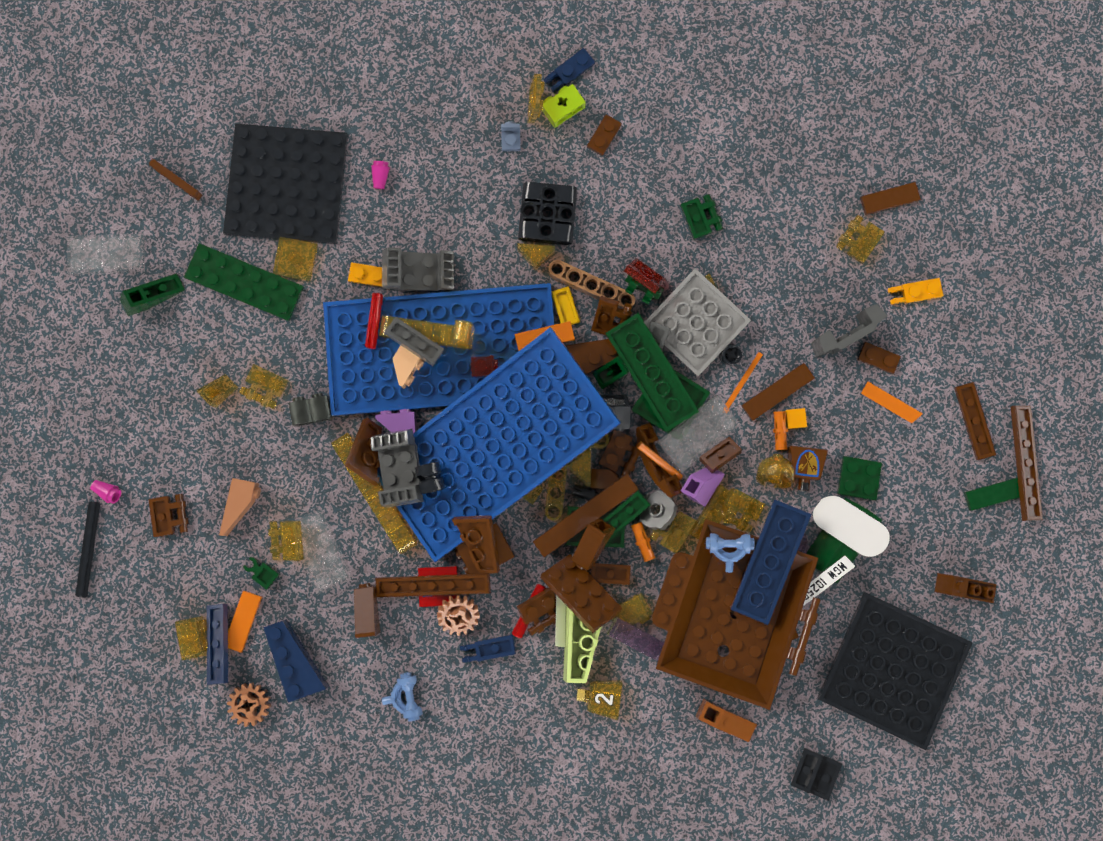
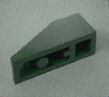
M176 273L122 291L120 301L127 315L131 316L146 311L185 291Z

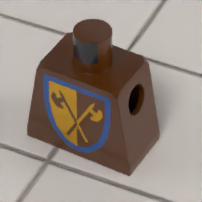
M798 446L788 447L790 478L799 479L798 490L810 491V480L818 481L821 479L828 450Z

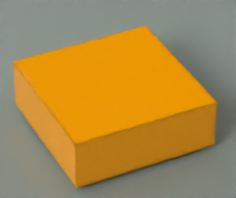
M805 408L785 410L788 429L807 427Z

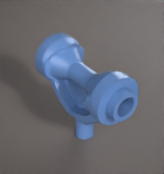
M710 533V537H706V549H710V553H714L717 558L726 562L725 572L730 573L733 572L734 562H738L745 554H750V550H754V538H750V534H743L736 540H724L719 535ZM734 547L737 550L729 553L725 552L722 548Z
M411 672L400 674V678L397 679L391 696L382 697L383 705L393 704V707L403 714L404 719L408 718V722L419 720V716L423 715L421 707L414 701L413 688L417 679L416 675H412ZM403 690L406 695L407 704H404L401 699Z

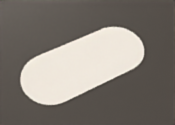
M828 496L821 499L813 511L814 521L821 529L863 556L879 555L889 544V532L883 524L840 497Z

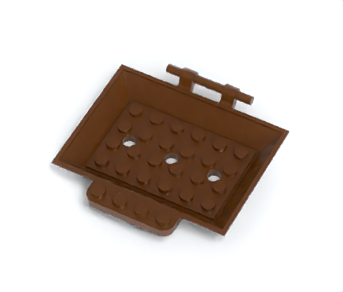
M705 519L694 555L678 552L671 558L653 611V624L658 628L668 631L655 669L770 710L786 658L793 660L789 674L797 677L800 664H803L806 655L805 648L812 626L816 624L817 610L821 600L813 597L809 610L802 608L818 558L797 551L768 625L741 614L739 619H733L730 616V608L753 550H750V554H745L738 562H734L733 572H725L726 562L717 558L714 553H710V549H706V537H710V533H715L724 540H736L741 535L747 533ZM750 535V538H754V548H755V545H756L757 540H758L759 537ZM734 547L722 548L725 552L729 553L737 550ZM798 621L805 622L797 648L790 647ZM721 645H725L729 649V653L725 657L718 654V648Z

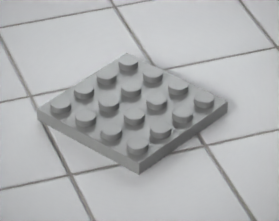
M695 268L645 321L648 329L652 321L671 328L664 345L699 376L751 320Z

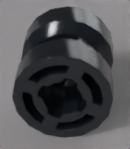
M735 345L727 346L719 354L720 361L726 365L738 363L742 358L741 349Z

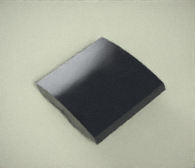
M804 748L791 786L829 801L843 763Z

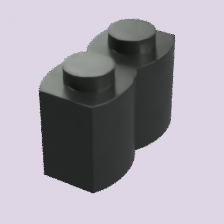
M323 393L313 394L310 399H304V397L293 398V402H289L292 425L295 427L332 420L329 397L324 396Z

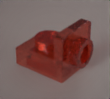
M494 355L471 357L472 377H487L498 368V359L494 360Z

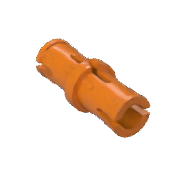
M786 411L773 412L775 450H788Z
M642 522L631 525L637 541L635 542L636 546H639L644 562L656 558L650 545V537H647Z

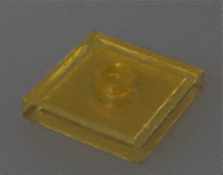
M280 237L273 274L311 282L318 244Z

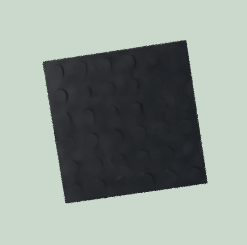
M235 123L223 234L337 244L348 134L345 132Z
M864 592L817 699L927 750L973 642Z

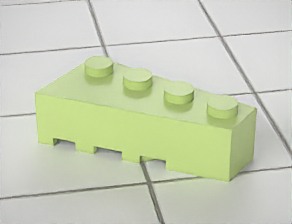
M567 606L563 680L566 683H586L602 627L592 633Z

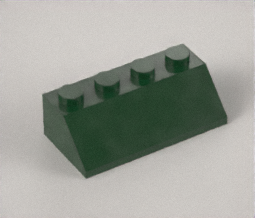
M847 498L844 499L878 522H882L879 517L868 509ZM822 530L805 554L818 558L815 570L822 574L844 556L853 563L859 553Z

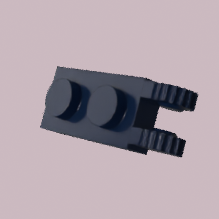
M582 48L546 76L543 81L548 84L556 77H559L560 81L551 88V91L555 93L595 64V61Z
M513 634L475 641L474 643L460 646V650L463 651L473 648L476 650V655L465 656L462 658V663L476 660L479 662L516 654Z

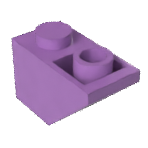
M411 409L399 410L400 413L393 414L392 411H380V415H375L376 420L390 432L411 428L413 433L417 431L416 413L411 412Z
M707 468L699 470L689 476L681 492L692 501L706 507L725 474L718 470L711 473Z

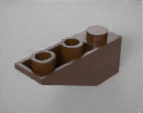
M937 573L934 592L994 603L997 584Z

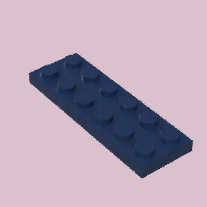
M773 500L730 608L731 610L764 624H769L812 514L778 500Z

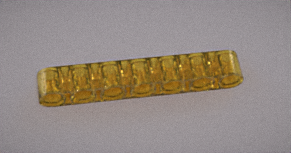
M348 432L331 442L332 447L344 465L354 443ZM346 467L397 551L402 555L418 544L417 541L412 538V533L405 522H402V517L395 507L386 508L381 506L378 492L384 490H382L380 482L374 486Z

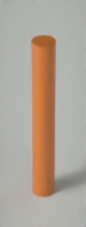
M640 441L637 444L636 448L671 476L676 474L678 480L682 479L683 475L643 442Z

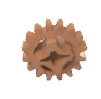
M457 595L456 599L449 596V601L443 600V606L438 607V625L443 626V631L449 629L450 635L453 632H457V636H460L462 631L466 635L467 629L473 631L474 625H478V618H480L478 605H474L473 599L467 601L466 595L463 599L460 598V595Z
M244 683L241 685V689L237 687L234 689L235 693L229 695L232 700L228 701L227 705H230L231 709L227 712H233L234 715L231 719L237 718L238 725L244 722V726L247 727L251 722L252 726H255L257 720L262 722L264 720L263 716L269 714L266 709L271 707V704H267L271 697H265L267 690L261 691V685L254 688V683H250L248 687ZM252 692L258 695V698L253 696ZM240 696L241 701L239 704H237L238 698ZM247 702H248V703H251V702L254 703V702H256V703H255L253 706H251V707H250V706H248V707H246V706H245V707H242V706L245 705V703H247ZM261 705V710L257 715V708Z

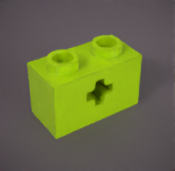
M572 84L569 87H562L554 97H547L543 101L542 111L552 126L556 128L583 110L586 102Z

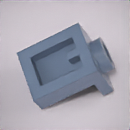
M513 121L501 124L502 151H520V124H516Z

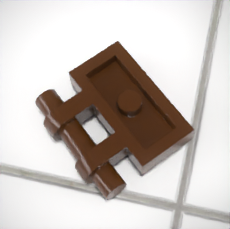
M601 296L591 331L606 335V332L631 317L632 305L626 303L624 308L620 309L618 308L619 301ZM615 317L620 318L619 323L614 322Z
M614 431L599 464L614 472L621 466L624 468L621 475H630L635 469L634 465L638 456H640L639 449L636 448L637 443L635 447L629 445L632 437L620 431ZM626 451L631 452L628 462L622 460Z
M176 494V502L171 503L170 496L148 499L153 537L175 534L174 526H179L180 533L188 532L187 524H189V521L185 514L186 501L183 500V494ZM172 509H177L178 520H173Z
M550 588L516 606L523 622L526 625L532 622L533 626L528 629L531 636L536 633H542L544 628L551 624H556V613L553 611L556 608V597ZM547 614L548 618L540 622L538 618Z

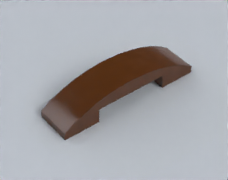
M651 423L637 427V444L641 441L659 455L654 445L658 437ZM639 450L644 466L655 484L670 498L682 493V486L676 474L670 476L669 473Z

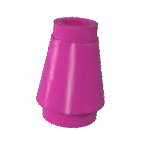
M373 161V165H371L373 188L385 189L390 170L388 162Z
M98 480L91 484L90 489L106 503L114 504L121 496V490H119L118 486Z

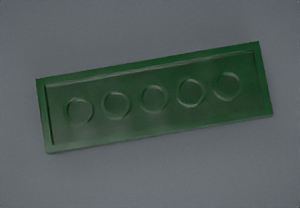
M200 243L184 275V278L287 321H290L304 289V286Z
M639 313L606 332L607 337L666 432L700 412Z

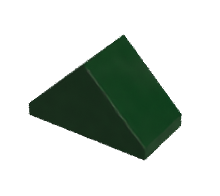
M617 356L592 374L602 390L626 377L629 372L620 356Z

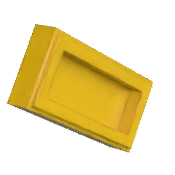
M569 286L551 291L560 323L571 321V325L580 323Z

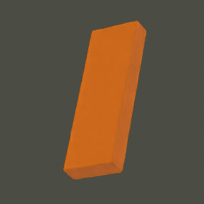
M571 321L515 334L518 351L550 327L553 328L563 343L575 341Z
M245 590L242 592L228 630L229 649L240 653L243 652L262 596Z

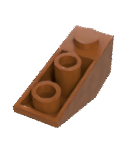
M705 698L696 714L698 720L747 742L750 741L757 726L756 723Z

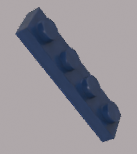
M228 604L207 605V685L228 683Z

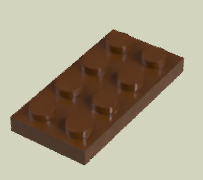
M569 554L543 572L540 578L580 621L594 633L622 611V607L586 570L578 568L575 562L571 560L573 556Z

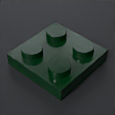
M843 456L837 494L876 501L882 462Z

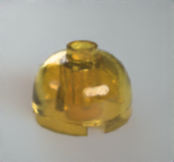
M773 454L763 459L757 468L756 481L761 485L765 486V482L775 484L774 488L783 489L791 487V484H795L794 466L783 455Z

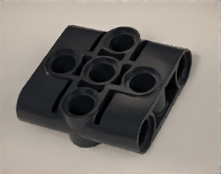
M537 182L523 183L518 240L572 245L577 187ZM547 192H552L555 196L548 199L544 195ZM530 208L534 213L529 216L524 214V211ZM549 210L553 213V215L551 217H545L543 215V212ZM564 212H569L572 216L569 219H564L561 215ZM549 229L551 234L544 236L541 234V231Z

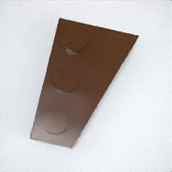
M609 339L566 345V348L585 374L604 366L619 356Z
M367 417L362 420L344 466L376 486L379 484L377 473L378 468H380V462L378 460V451H372L371 437L382 434V427Z
M492 516L453 517L452 522L455 526L457 525L461 533L460 537L462 541H465L470 551L469 555L479 574L498 573L500 567Z

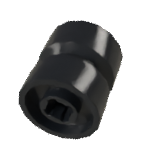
M439 462L415 467L417 479L421 480L418 484L421 495L445 489L444 480L439 476L441 474Z

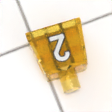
M622 680L590 681L589 690L577 689L576 701L588 702V712L618 720Z

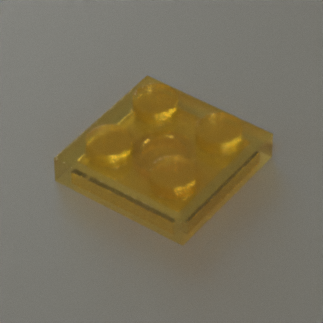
M534 74L529 87L527 123H535L536 119L540 118V112L543 110L541 95L544 92L545 83L541 81L542 74Z

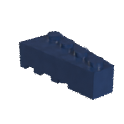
M287 619L263 627L288 703L330 687Z

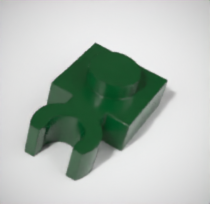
M250 557L249 559L254 565L252 568L244 565V570L254 572L255 574L252 576V579L268 590L280 573L265 562L260 566L259 561L255 557Z

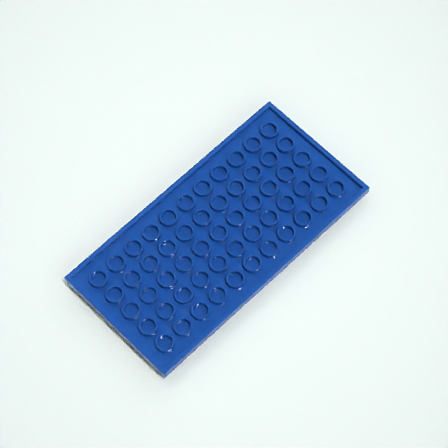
M551 283L383 297L375 349H367L365 347L372 298L323 302L331 416L399 411L401 409L413 410L448 407L519 352L515 334L554 325ZM395 317L444 348V352L433 366L424 362L421 369L415 371L413 374L415 378L409 387L406 386L405 389L398 383L392 359L400 344L384 334Z
M550 327L413 433L420 466L439 462L441 468L439 476L444 480L445 489L423 494V502L396 507L433 561L437 562L464 542L460 537L461 533L457 525L455 526L452 522L453 517L491 515L493 520L619 426L621 422L556 332ZM378 468L377 477H379V482L383 486L381 469Z

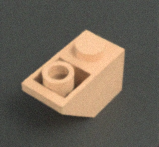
M401 345L392 358L399 385L404 389L406 386L409 387L415 378L413 374L417 369L420 370L425 362Z

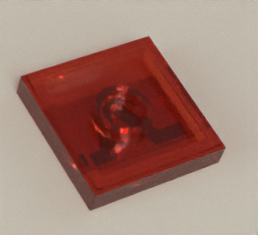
M634 259L624 270L625 273L653 293H656L666 282L663 276L639 259Z

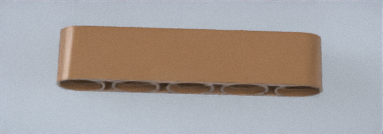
M554 260L549 264V276L553 280L597 300H600L601 296L606 297L604 291L611 290L614 296L610 299L619 301L618 308H624L621 299L625 297L631 300L633 308L635 296L625 292V289L560 260ZM558 266L562 269V272L554 274L552 269ZM572 274H576L580 279L577 282H572L569 277ZM594 282L597 285L596 289L589 290L586 286L587 283Z

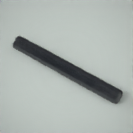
M91 501L88 503L76 597L85 598L88 595L100 511L99 502Z

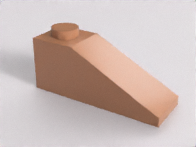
M232 478L219 535L228 536L255 503V500L259 498L261 492L259 483Z

